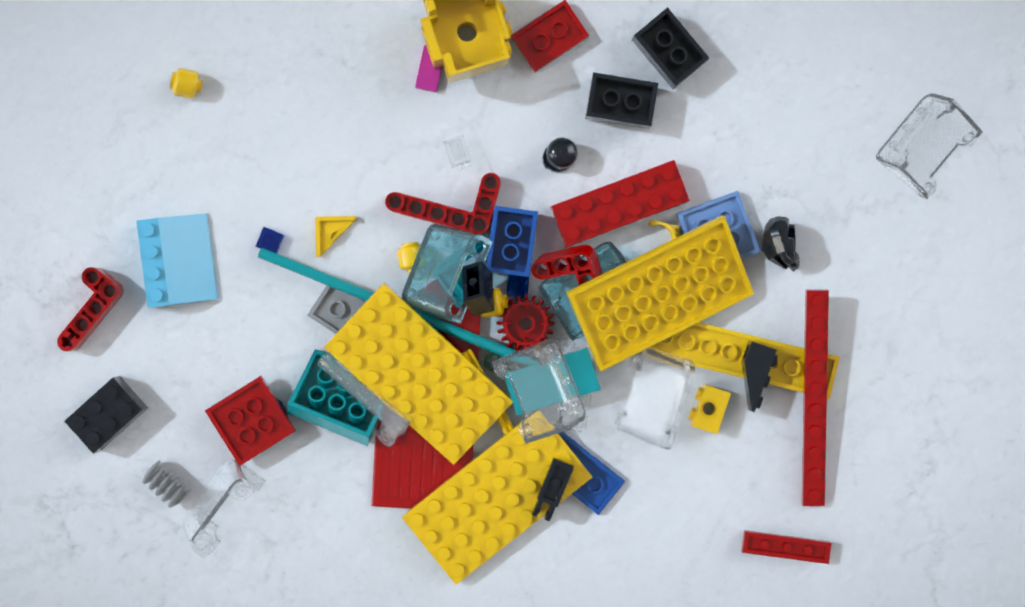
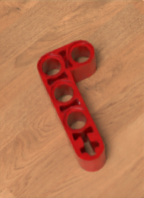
M89 267L82 273V282L94 293L59 335L57 344L63 351H75L81 348L124 293L123 286L101 268ZM94 271L98 274V280L95 283L90 279ZM110 285L115 288V294L112 297L107 293ZM96 302L101 304V311L98 314L94 311V304ZM82 319H85L88 323L86 330H82L80 327ZM73 337V338L71 339V343H72L73 345H68L69 342H70V341L68 340V338Z

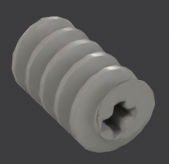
M159 460L146 472L142 483L147 484L151 482L149 489L157 488L155 495L163 494L161 500L163 502L170 500L168 507L172 508L178 505L191 492V489L184 492L186 484L178 486L179 478L171 480L173 472L165 474L167 466L158 468L161 462Z

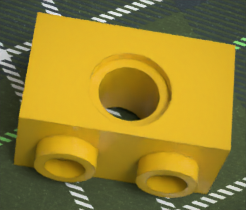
M703 384L702 388L699 387L695 399L698 400L696 407L691 408L688 420L691 421L690 425L718 434L731 393ZM711 402L714 407L713 411L710 414H705L703 406Z

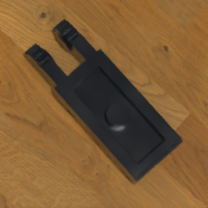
M553 457L538 493L532 515L537 517L542 503L545 502L550 504L545 513L544 520L550 521L555 508L559 505L574 465Z

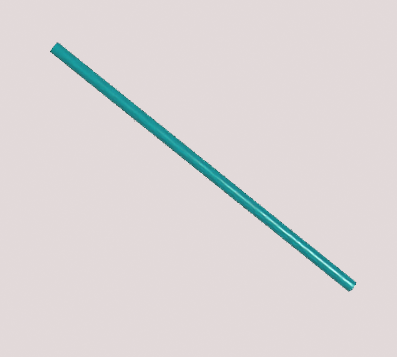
M261 248L258 253V258L364 301H367L373 295L371 291L265 248ZM415 310L436 330L517 363L528 366L542 361Z

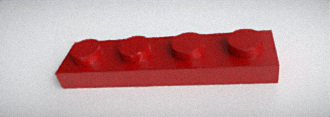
M744 530L741 552L829 564L832 543L824 540Z

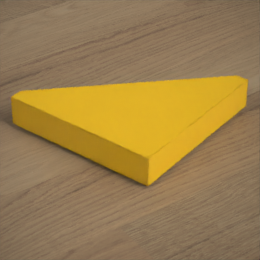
M356 216L315 217L316 257H321L356 221Z

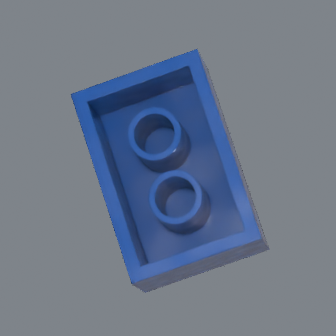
M494 206L486 265L490 272L522 277L530 276L538 211Z

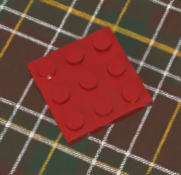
M262 375L205 410L239 466L296 431Z

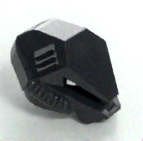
M777 216L771 218L764 227L762 252L769 261L785 270L790 268L795 272L800 265V257L795 251V225L789 224L787 217Z

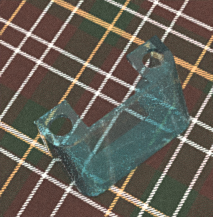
M435 223L430 225L402 291V299L412 308L430 316L461 324L467 306L463 300L452 295L467 255L469 254L485 262L493 241L481 235ZM476 243L484 245L481 253L476 252ZM454 303L459 305V312L456 315L451 313V306Z

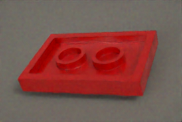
M566 0L511 35V38L534 73L589 37V34Z

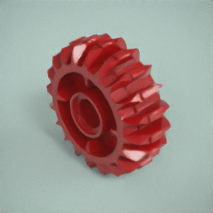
M524 294V301H520L519 295L516 296L517 303L515 304L511 299L508 300L511 306L504 308L506 313L499 316L503 317V321L496 322V325H503V329L497 330L498 334L503 332L506 334L501 340L505 341L507 338L510 340L507 347L510 348L515 343V350L517 351L520 346H523V352L527 353V346H531L532 352H535L534 344L538 343L539 347L543 348L544 346L540 341L542 339L546 342L550 341L545 335L546 333H554V331L548 329V326H555V322H548V318L554 317V314H546L550 306H546L543 309L541 307L544 303L543 299L536 304L537 296L534 295L532 301H528V294ZM523 317H528L532 321V326L527 330L519 326V321Z

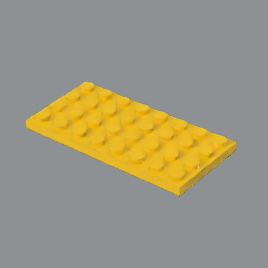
M721 215L567 291L566 294L597 368L603 371L754 295L727 220L725 216Z
M385 282L324 346L331 355L453 465L513 403L512 399Z
M537 409L402 515V519L457 585L545 515L550 504L545 502L542 503L537 517L532 515V511L553 457L574 465L559 503L589 481L592 475L542 412Z

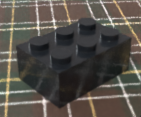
M668 7L632 38L634 44L673 90L709 60V56Z
M593 72L585 119L650 129L659 83Z
M120 376L111 378L64 422L94 454L103 450L143 414L148 407Z

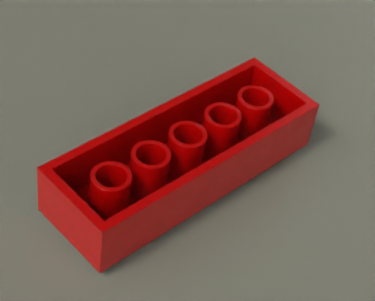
M672 160L555 204L550 208L565 248L682 205L690 200L676 162Z

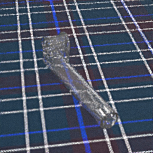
M329 352L320 358L317 365L382 422L377 435L384 445L391 447L395 443L396 438L406 433L411 423L406 416L375 390L362 383Z

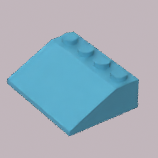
M206 213L136 221L148 308L218 299Z

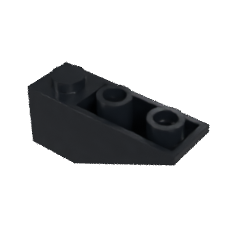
M748 341L741 363L748 410L755 413L756 408L759 409L763 401L761 394L763 388H767L771 376L768 374L770 368L775 367L778 355H775L777 350L753 341Z

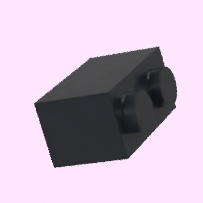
M483 261L463 266L464 304L473 316L495 311L493 278Z

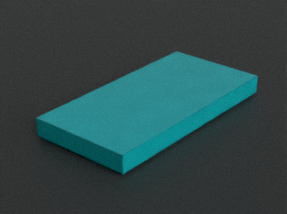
M588 347L504 373L516 415L601 390Z

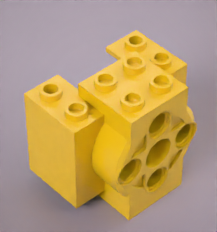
M422 0L428 16L420 19L422 34L433 68L443 66L449 84L508 66L512 54L509 41L513 33L510 23H505L504 14H506L503 1ZM463 27H470L475 31L476 37L472 41L466 42L458 37V31Z

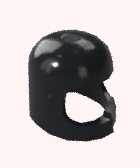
M564 137L551 141L542 156L544 167L556 173L569 169L576 161L578 154L574 142Z

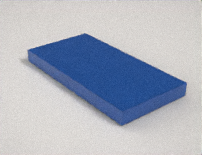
M557 427L555 429L592 475V478L573 492L572 495L599 515L624 484L625 480Z

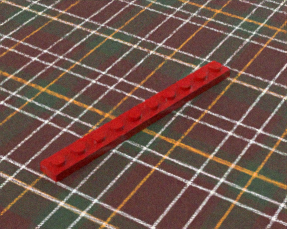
M805 289L802 447L803 506H825L829 290Z

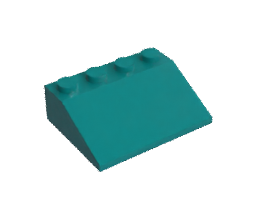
M317 349L314 350L287 404L288 414L365 446L369 445L386 406L385 402L334 356Z

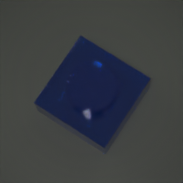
M263 227L255 247L265 248L278 253L285 235Z
M508 275L507 297L519 296L524 298V294H528L529 277Z

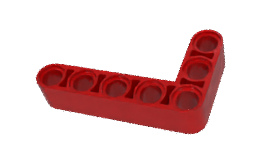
M487 173L482 177L473 212L398 192L389 193L385 199V204L394 213L475 235H484L488 232L501 181L495 173ZM490 177L497 180V186L493 189H488L485 186L486 179ZM393 197L401 198V205L398 208L390 206V201ZM484 198L489 199L492 203L488 210H482L479 207V202ZM419 202L422 204L423 208L419 214L411 212L413 203ZM435 208H441L444 212L443 217L439 220L432 218V211ZM462 214L465 217L464 223L459 226L453 223L454 215ZM482 219L485 221L486 227L483 231H476L473 224L476 220Z
M589 245L541 254L531 267V273L539 280L575 273L578 285L590 280L587 275L594 279L603 274L596 251ZM580 255L585 256L588 261L583 260ZM560 260H564L567 265L562 264ZM540 264L545 265L547 269L542 268Z

